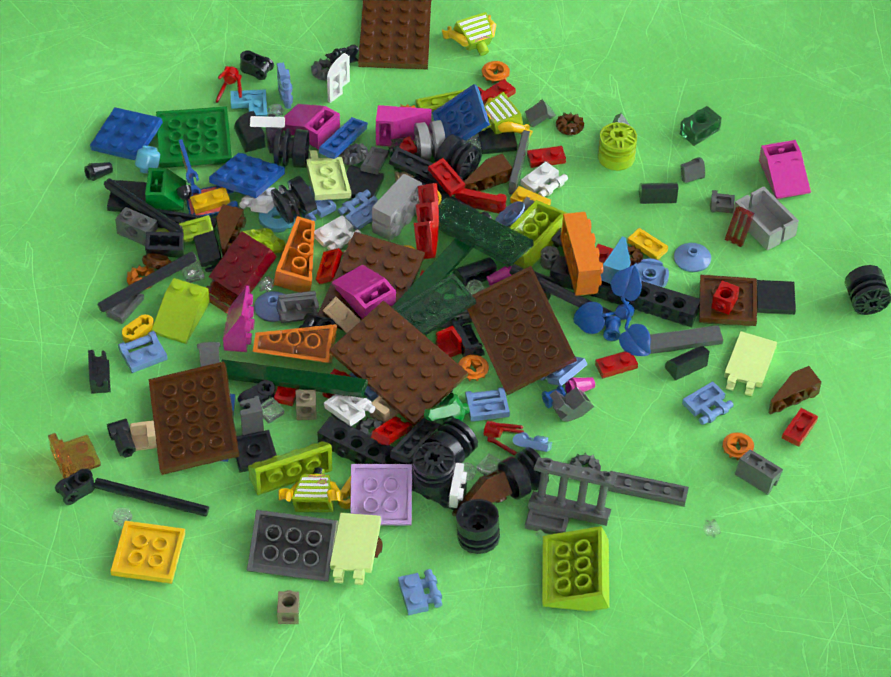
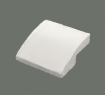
M345 53L332 64L327 75L328 102L330 103L343 94L342 87L350 82L349 56Z

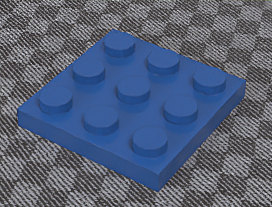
M475 84L432 112L434 121L441 120L445 139L454 134L467 141L490 125L479 88Z
M114 107L90 144V148L92 151L135 160L138 149L150 144L163 123L162 119Z
M238 153L209 176V183L257 198L285 174V167L247 156L244 153Z

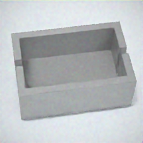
M403 174L372 207V219H374L372 221L373 233L389 241L401 233L402 228L408 225L416 214L415 204H419L417 186L422 185V182Z
M765 187L752 192L751 196L746 195L735 201L733 217L767 251L779 245L781 241L785 242L796 236L799 220Z

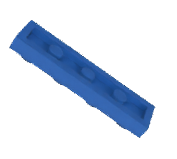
M351 117L319 147V154L325 155L327 158L336 159L367 129L368 123Z

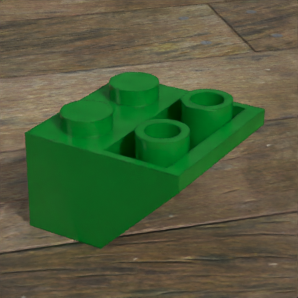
M148 168L145 193L146 203L156 209L184 210L185 200L179 198L176 189L186 185V180L167 168Z

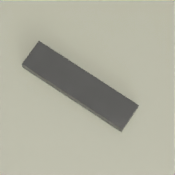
M524 130L521 135L509 180L508 193L513 195L518 187L529 146L530 131Z
M719 325L650 334L651 354L723 344Z
M610 471L612 474L617 475L614 488L608 487V491L685 507L689 489L687 486Z

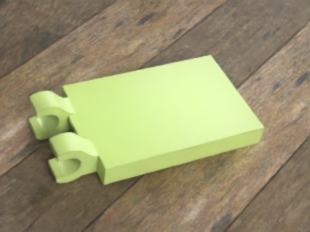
M309 150L310 157L306 159V168L314 199L351 198V190L342 157H337L336 159L318 158L317 150Z
M740 332L724 377L728 378L726 389L733 391L736 382H742L746 384L745 395L752 396L755 387L761 388L777 347V342Z
M340 513L330 562V568L334 570V583H343L345 571H354L353 579H355V584L363 585L365 572H372L381 516Z

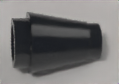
M110 162L89 163L88 166L84 167V172L88 180L95 181L112 173L113 167Z

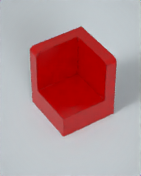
M451 326L436 332L435 345L451 358L461 354L462 339L455 328Z

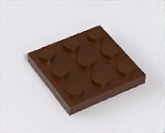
M700 275V323L756 326L757 278ZM721 281L740 287L738 300L729 315L711 308L713 295Z

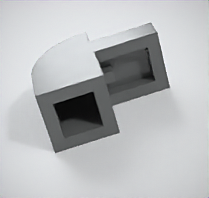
M575 387L565 396L556 390L550 394L553 400V408L562 421L568 422L580 418L594 407L587 395L578 387Z

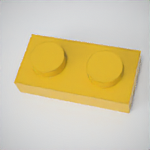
M520 186L510 197V203L522 202L524 198L529 197L530 200H538L551 205V199Z
M223 187L190 197L195 214L222 207L223 204L227 205L230 203L226 188Z
M638 228L628 237V244L631 246L635 245L636 249H641L642 253L652 259L659 260L668 251L666 244L641 228Z

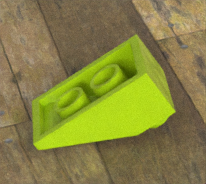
M173 278L165 292L151 331H154L156 335L187 344L210 303L209 289Z

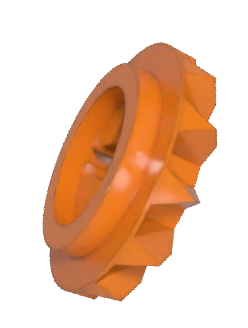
M500 61L488 62L482 68V76L485 77L486 81L491 80L492 83L495 81L500 82L503 79L506 80L510 75L509 67Z
M139 265L138 268L132 267L131 271L127 272L128 285L142 279V277L138 278V275L147 276L153 273L154 269L149 268L147 265L145 267Z
M478 355L465 356L458 363L468 372L466 378H468L469 382L471 379H476L478 382L479 378H485L489 371L488 362ZM471 364H472V367H474V368L476 369V372H474L472 369H470Z
M736 432L724 438L722 447L724 448V453L729 454L730 458L735 457L739 460L750 449L754 450V442L748 435ZM737 442H739L741 447L740 450L736 448Z

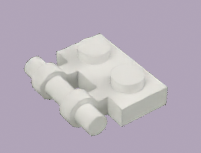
M544 162L521 179V185L534 193L540 191L538 194L545 197L551 195L554 189L562 187L564 182L568 180L566 174L559 176V171Z
M274 188L266 189L257 198L245 195L239 206L242 209L251 207L252 212L268 213L275 207L270 192Z
M341 215L315 230L314 238L323 247L327 246L328 251L337 248L342 249L354 234L352 232L353 225Z
M335 394L324 402L325 409L349 426L364 418L365 411L370 413L375 411V406L367 398Z

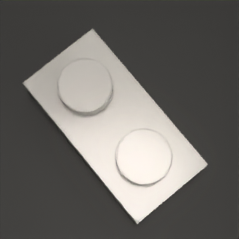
M456 463L449 497V507L457 508L458 501L463 500L464 489L461 486L466 484L467 472H464V464Z

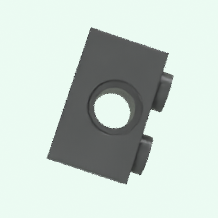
M127 207L115 219L117 234L144 246L146 232H156L158 230L157 220Z

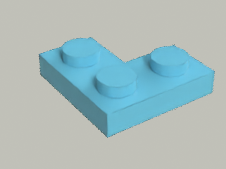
M266 89L242 91V98H239L238 91H230L231 109L249 108V112L254 111L256 116L267 117Z

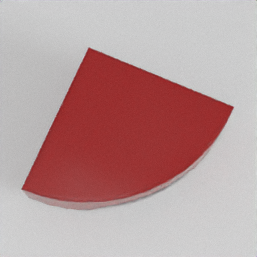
M411 137L404 138L399 148L412 154L417 153V147Z

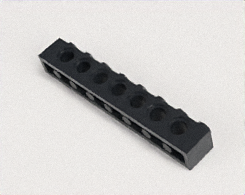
M558 255L550 270V277L556 280L557 285L574 291L566 259L564 256ZM604 281L599 286L598 293L587 294L611 303L624 304L621 300L622 296L615 295L611 284ZM641 281V293L637 299L629 301L625 298L635 310L692 327L696 319L701 300Z
M331 416L317 432L318 443L323 441L329 443L332 447V452L337 453L342 458L353 461L355 464H405L390 458L393 446L381 445L377 440L371 438L370 435ZM412 481V491L428 500L431 499L439 503L444 508L455 509L449 507L450 490L440 496H427L420 493L414 487ZM467 482L461 486L464 489L463 498L467 493Z

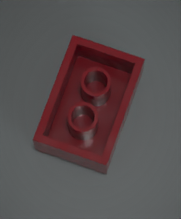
M241 231L209 275V278L217 286L236 298L246 286H249L251 294L277 256L270 248Z

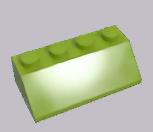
M536 200L494 243V247L511 267L513 264L524 269L529 266L532 267L541 258V250L553 245L551 239L562 227L563 214L567 212Z
M324 441L313 443L307 447L295 449L289 453L277 455L249 465V478L257 495L294 484L300 480L301 475L313 474V469L316 467L323 468L325 473L331 472L332 447Z

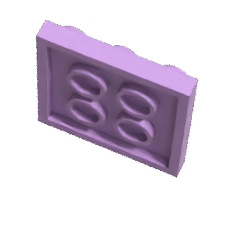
M351 464V514L381 516L380 526H412V464Z

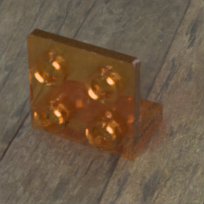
M56 433L48 435L50 450L63 479L80 469L91 470L101 466V462L88 435L67 442H63L62 439L58 440Z

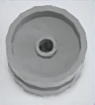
M441 120L431 121L429 129L425 122L414 124V139L418 157L430 161L433 155L435 159L440 145L445 140Z

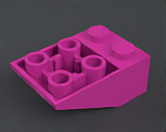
M297 104L284 116L285 127L283 130L286 131L287 128H290L291 135L293 136L296 129L309 130V145L317 149L340 129V113L327 106Z
M378 105L376 115V146L395 147L400 145L403 139L408 136L411 137L412 141H415L414 124L425 122L429 129L432 109Z
M796 140L761 146L759 162L776 199L811 193L802 153Z
M364 265L331 282L361 319L366 317L383 300L389 306H393L396 303V290L384 277Z
M249 286L243 289L228 309L223 335L224 351L247 352L248 345L252 344V333L250 332L254 330L255 319H253L254 306H251L253 304V294H250Z

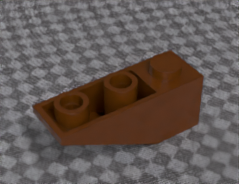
M503 154L488 158L464 181L465 188L480 192L507 183L510 180L512 166Z
M224 204L216 217L222 257L240 234L241 228H244L246 224L244 209Z
M810 366L797 370L789 376L770 401L769 414L781 412L789 406L797 405L801 401L814 398L819 394L822 382Z
M495 470L480 477L458 504L457 508L453 510L452 515L456 516L458 508L469 500L483 499L491 503L505 501L507 499L506 496L513 494L505 471Z

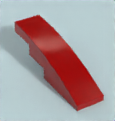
M437 183L417 186L419 204L415 205L418 223H414L416 248L419 251L425 252L424 259L436 258L439 226Z

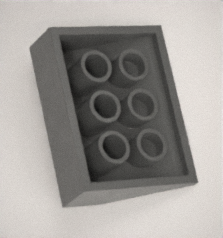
M256 510L247 571L328 582L331 572L330 562L339 522L331 519Z

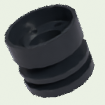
M278 127L273 140L272 152L274 163L280 166L283 158V165L287 166L291 158L294 167L306 168V159H308L309 130L296 129L294 137H291L290 128L286 129L284 136L283 128Z
M452 134L440 145L435 156V162L444 158L457 175L463 178L464 182L477 169L482 157V151L477 146L466 143L464 139Z
M300 176L287 182L289 190L285 186L280 185L279 190L274 188L270 191L276 210L288 224L293 223L294 218L296 219L297 216L300 217L299 209L304 215L317 209L312 192Z
M860 266L849 272L846 276L844 283L855 312L863 315L875 314L885 309L891 303L889 288L882 269L878 266Z
M448 418L438 428V431H435L425 442H439L447 445L454 452L455 465L456 463H463L465 458L478 447V440L472 429L456 418Z
M429 442L419 446L414 452L412 459V481L414 487L420 493L427 496H440L447 493L451 489L454 475V452L447 445L439 442Z
M531 447L523 449L522 452H517L515 457H508L497 465V470L505 471L513 493L510 496L516 500L527 496L532 490H538L541 472L534 471V467L540 455Z
M473 499L463 503L458 508L456 514L457 535L460 546L469 553L474 554L487 553L493 550L500 540L498 509L493 503L483 499Z

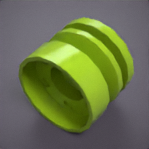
M619 122L610 123L602 128L598 149V160L601 165L615 171L625 170L633 165L637 143V133L634 128Z

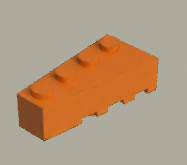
M297 216L277 266L274 285L299 293L311 291L315 221Z
M337 325L256 332L253 352L332 363L333 356L329 353V349L335 345Z

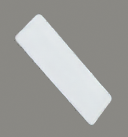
M251 116L250 127L284 128L285 117Z

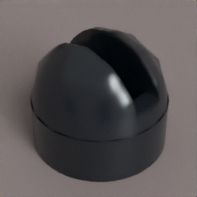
M183 185L176 189L179 198L182 200H188L192 196L190 185Z

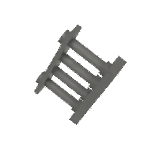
M538 457L534 471L541 472L538 492L533 491L528 508L607 526L611 514V509L605 507L608 487L614 488L617 475L609 471H598L553 461L550 458ZM549 474L561 476L557 497L546 494ZM569 478L580 481L577 501L565 498ZM588 483L600 485L597 505L585 503Z

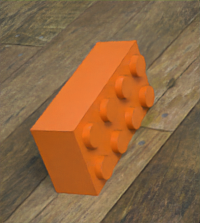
M586 212L563 214L560 240L575 296L598 293L599 286L602 284L603 263L599 262L598 247L595 248V234L591 233V220L587 219Z

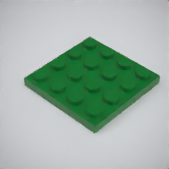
M227 106L156 111V117H160L163 122L157 131L160 168L184 166L179 144L181 139L183 140L191 166L223 164L232 158Z

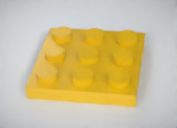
M125 521L112 564L111 575L172 584L185 537V529Z

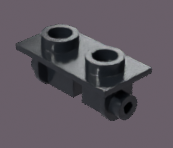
M350 45L347 48H336L332 53H328L325 56L333 64L345 53L349 56L350 64L358 62L356 55L359 48L356 45Z

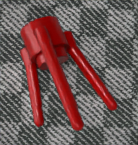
M225 66L224 71L218 76L219 80L223 77L224 83L216 98V103L219 102L227 84L231 85L236 81L239 98H242V75L239 74L237 68Z
M487 421L483 435L488 437V442L496 444L515 456L516 451L499 442L496 438H500L503 431L511 433H521L524 431L518 430L523 429L522 425Z

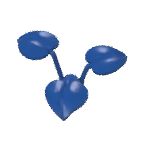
M632 265L617 272L611 280L613 293L617 296H622L621 300L624 304L619 305L614 312L603 313L601 304L588 302L578 308L573 321L584 332L595 334L604 328L605 320L603 317L616 315L621 320L626 319L624 327L626 332L621 333L619 336V343L622 349L634 356H648L651 354V338L648 329L642 324H633L628 328L631 317L634 315V307L625 298L629 301L637 299L642 287L637 267Z

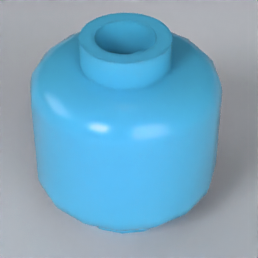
M143 146V148L138 149L135 165L140 168V172L148 174V168H158L160 153L157 151V148Z

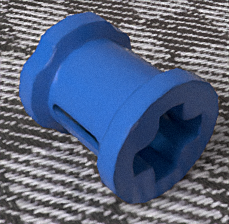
M608 316L605 318L606 330L603 336L608 341H616L621 334L619 331L621 319L617 316Z
M557 386V389L555 390L563 396H565L566 392L562 386ZM555 390L542 392V399L547 408L552 407L553 400L550 394Z

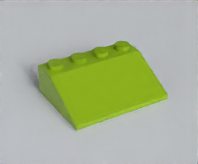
M602 526L543 536V607L582 611L609 608V540Z

